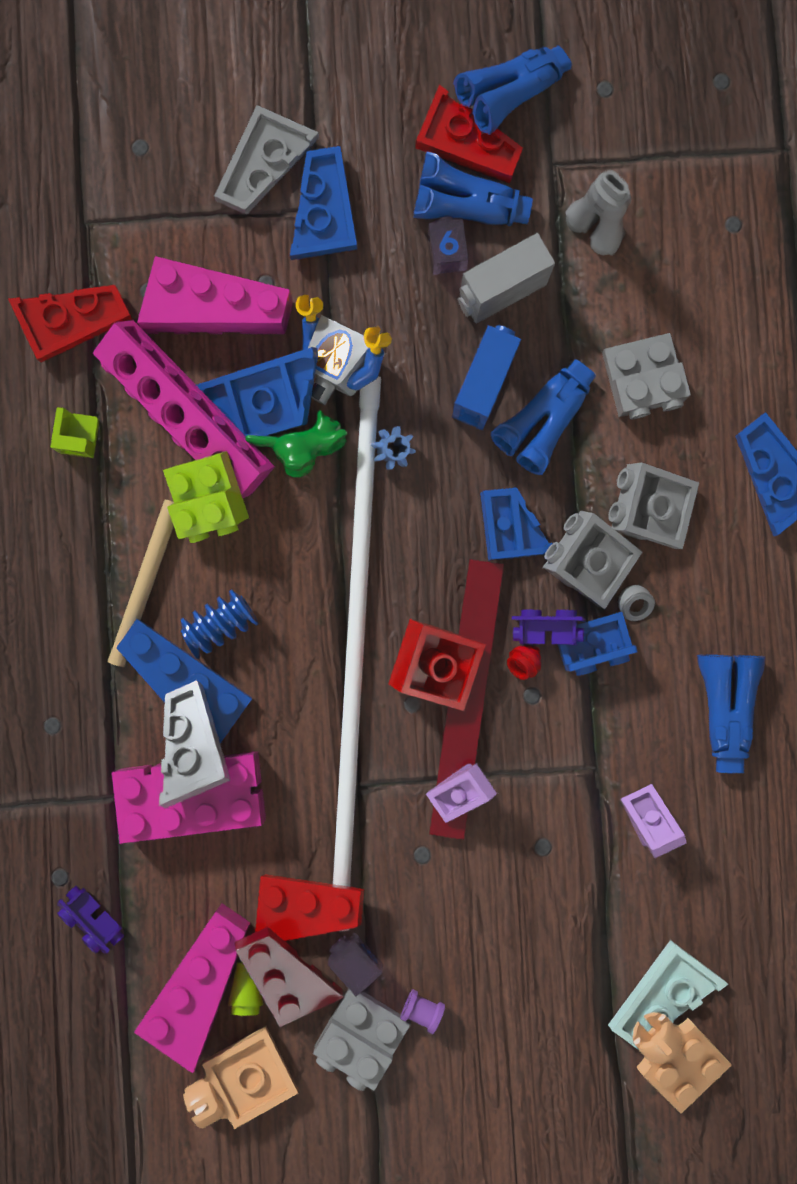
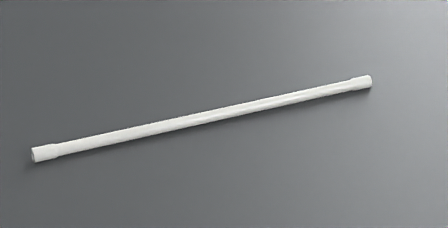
M380 376L360 389L359 397L360 427L333 884L350 887L375 463V448L371 446V443L376 442L377 411L380 406Z

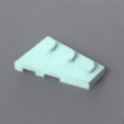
M670 940L608 1026L613 1032L637 1048L633 1042V1030L636 1023L639 1022L647 1031L653 1027L643 1016L653 1012L661 1013L667 1016L673 1023L677 1017L688 1009L693 1011L703 1004L701 1000L715 989L719 992L728 983Z

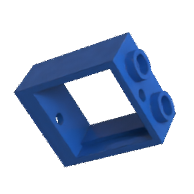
M488 325L455 401L452 418L480 430L484 429L521 340L515 336L516 333L513 330L501 325H497L496 328Z

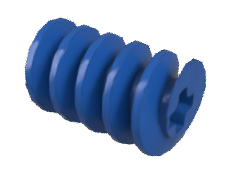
M231 589L229 590V603L219 596L217 597L218 609L215 610L207 603L205 604L206 616L203 617L195 610L192 612L194 623L191 624L184 617L180 619L182 636L196 659H200L201 656L199 648L205 653L212 652L211 641L218 646L224 645L223 633L230 639L236 638L235 627L242 632L248 631L247 620L251 621L254 625H259L255 614L242 595L239 596Z

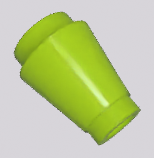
M236 962V970L228 1005L231 1006V1014L238 1016L260 1014V1006L263 1005L262 995L243 963Z

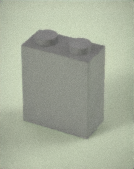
M536 233L463 273L460 288L461 297L458 298V302L466 317L471 315L477 324L547 285L555 262L539 234Z

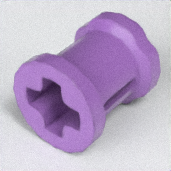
M412 989L404 1004L400 1019L403 1021L408 1019L426 1027L428 1033L434 1034L444 1013L445 1004L442 1002L438 1004L419 996L418 991Z

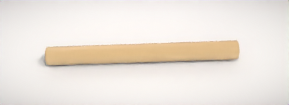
M165 499L108 659V663L124 667L127 661L116 647L136 619L141 620L174 527L167 506L174 503Z

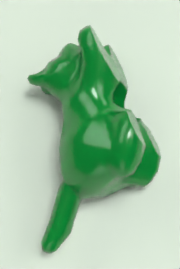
M319 410L317 412V421L309 430L289 433L280 437L247 435L245 440L254 446L271 447L277 459L284 465L286 474L294 478H301L313 470L317 456L330 455L346 444L347 441L344 437L347 435V431L341 429L339 422L325 416Z

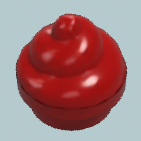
M529 645L517 646L510 651L507 667L515 677L526 680L529 677H535L541 670L542 663L539 647Z

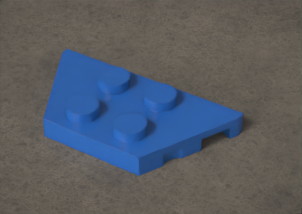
M311 347L197 384V387L245 436H270L307 425L318 349L317 347Z

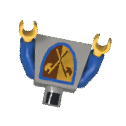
M299 296L296 300V309L300 315L306 316L302 319L303 350L311 347H317L318 349L315 371L316 380L313 384L311 398L322 405H326L334 389L352 396L357 390L376 380L380 373L383 357L386 354L382 348L388 347L391 344V335L389 333L379 334L381 331L379 326L367 328L364 335L323 315L319 319L316 317V314L320 313L323 309V301L318 297L312 298L309 306V296Z

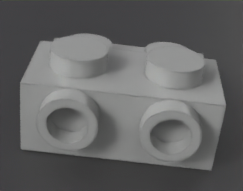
M670 333L603 350L602 355L619 417L629 415L630 420L648 416L651 409L662 407L663 411L678 409L684 406L683 401L691 396L682 362L678 363Z
M645 463L627 464V467L619 473L617 478V486L621 489L618 502H615L609 510L608 517L613 522L612 528L620 534L638 540H649L674 549H683L699 482Z
M580 511L579 514L571 515L565 522L564 530L566 533L561 541L553 543L547 549L544 556L547 562L543 568L566 586L574 588L596 606L605 609L642 554V551L594 513Z
M351 984L315 1044L313 1054L318 1056L316 1062L329 1072H334L337 1068L347 1074L346 1080L354 1088L364 1091L368 1087L374 1091L392 1062L393 1054L410 1027L411 1020H401V1014Z

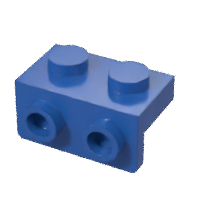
M623 612L578 624V628H584V642H577V646L558 644L565 671H575L576 676L597 671L595 664L609 661L610 666L630 661L629 654L638 652L636 645H632Z

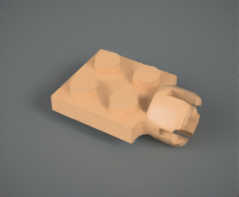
M655 1012L646 1014L643 1017L653 1027L647 1031L637 1022L633 1030V1042L644 1055V1059L637 1066V1069L680 1113H683L732 1064L689 1018L679 1025H674L664 1014Z
M267 1026L203 1060L202 1065L206 1075L189 1085L185 1089L183 1096L187 1111L194 1110L195 1116L191 1119L197 1127L205 1128L219 1119H228L235 1129L298 1094V1087Z

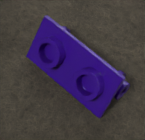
M521 610V616H512V620L520 621L519 627L513 628V641H520L521 645L545 644L546 631H552V644L577 646V642H584V628H578V622H586V618L577 617V610H556V617L542 616V610Z
M76 885L66 894L70 899L67 904L61 899L58 901L57 905L61 908L57 913L58 916L71 929L77 925L85 933V936L81 939L95 954L99 950L104 954L108 953L110 950L105 945L110 941L115 946L125 936L120 931L122 927L106 911L96 920L91 917V914L100 905L85 888L80 889Z

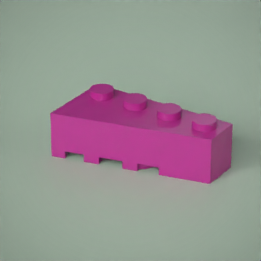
M155 256L137 323L146 334H158V332H174L175 334H189V332H208L209 334H222L223 332L285 334L293 299L289 289Z
M223 903L216 910L134 1031L135 1034L191 1073H194L201 1058L238 958L235 942L246 936L250 925L249 921Z

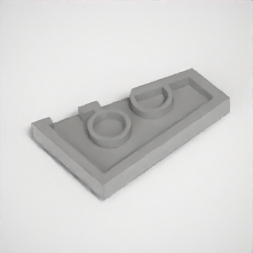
M256 105L214 195L216 201L247 215L319 139V132Z
M195 681L165 694L163 736L166 737L165 759H162L161 763L164 784L163 792H160L159 806L167 808L230 781V776L203 685Z

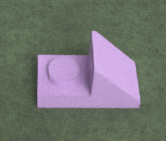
M471 764L465 765L426 793L445 823L490 801L497 794L477 764L473 766Z
M652 784L621 798L643 846L648 847L654 859L687 843L684 833Z

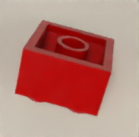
M410 619L388 684L400 693L464 711L486 644Z

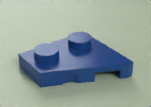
M517 488L485 490L480 493L488 561L545 555L552 542L549 543L538 527L540 523L535 515L527 509L526 501Z

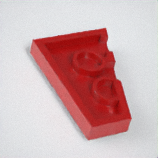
M439 85L416 139L415 148L424 152L435 153L440 158L510 184L523 147L498 128L491 134L482 132L475 123L472 113L473 109L457 103L448 96L449 91Z
M116 285L78 289L72 293L57 295L52 293L40 294L39 297L21 299L20 297L8 299L31 349L40 363L110 330L116 322L133 319Z
M268 874L262 875L260 877L255 932L268 927L284 941L356 928L362 922L365 889Z

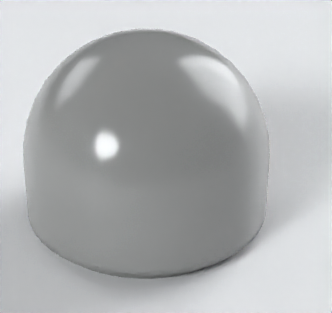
M639 585L626 587L618 598L620 611L630 621H639L646 618L655 606L654 598L650 592ZM644 599V605L640 611L632 612L629 610L634 601Z

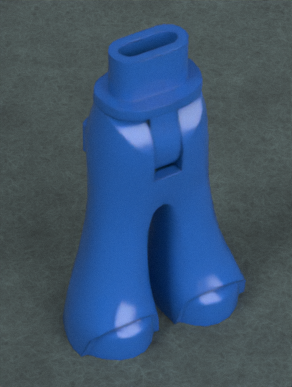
M560 46L552 49L547 47L537 50L530 49L505 63L460 73L455 77L453 84L460 103L468 106V108L474 105L472 113L477 127L482 132L491 134L515 108L559 81L563 73L572 68V63Z
M427 151L413 218H455L477 221L488 225L506 224L507 226H512L513 222L527 225L533 198L519 195V190L515 189L514 191V189L504 184L462 172L446 163L437 154Z
M574 360L568 369L562 368L557 375L551 378L522 410L498 425L490 433L491 439L505 454L513 456L538 422L544 416H547L548 419L542 428L516 458L517 463L527 471L536 475H542L550 463L553 450L560 436L576 415L586 395L589 393V385L596 377L595 373L579 360Z
M697 655L699 669L707 691L709 737L712 756L716 757V772L744 773V759L750 757V753L747 752L750 750L753 739L755 701L765 668V656ZM733 665L735 694L734 702L731 708V676Z

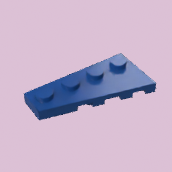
M136 619L116 647L164 703L165 694L192 682H200L205 691L220 743L252 700V697L139 619Z

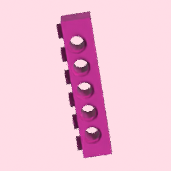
M134 320L116 322L112 325L92 353L101 362L102 368L107 373L115 376L125 387L126 393L138 400L147 409L150 418L156 423L161 424L172 435V440L175 444L185 449L195 460L227 451L232 461V468L242 498L251 495L275 466L256 446L245 440V435ZM133 358H134V360H135V362H136V368L134 367V364H133ZM156 383L160 387V393L157 390ZM180 407L184 411V418L180 414ZM203 431L208 436V443L204 439Z

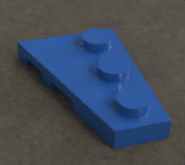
M336 146L307 151L290 259L296 260L357 250L341 147Z
M765 412L735 437L774 537L797 520V450Z

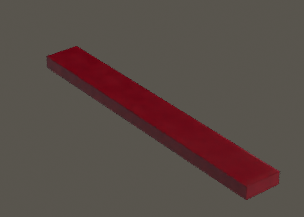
M469 560L458 634L484 643L486 646L464 711L447 707L436 786L465 765H475L504 564ZM433 806L429 834L464 840L468 812L445 823Z

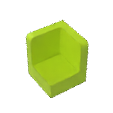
M57 407L50 448L61 454L94 458L99 419L95 416L70 413L65 408Z

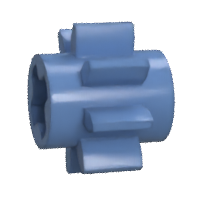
M399 426L393 428L391 435L385 429L380 430L379 435L382 439L379 442L371 443L373 448H377L378 453L374 461H386L387 470L394 468L395 461L401 467L407 466L408 463L405 457L408 454L416 453V450L410 448L409 443L413 436L401 435ZM394 442V446L399 448V452L393 454L391 449H387L388 443Z

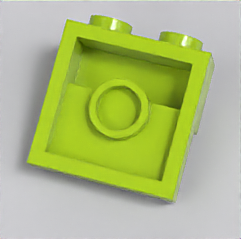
M227 451L163 470L174 501L167 508L178 539L188 537L190 543H195L209 538V532L217 530L218 536L227 535L239 530L237 524L249 518Z

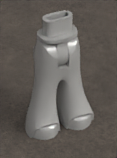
M612 170L601 173L591 184L586 195L572 203L565 212L567 226L573 232L586 233L600 219L598 226L589 237L591 239V248L597 254H610L612 256L622 242L623 217L631 202L628 184Z

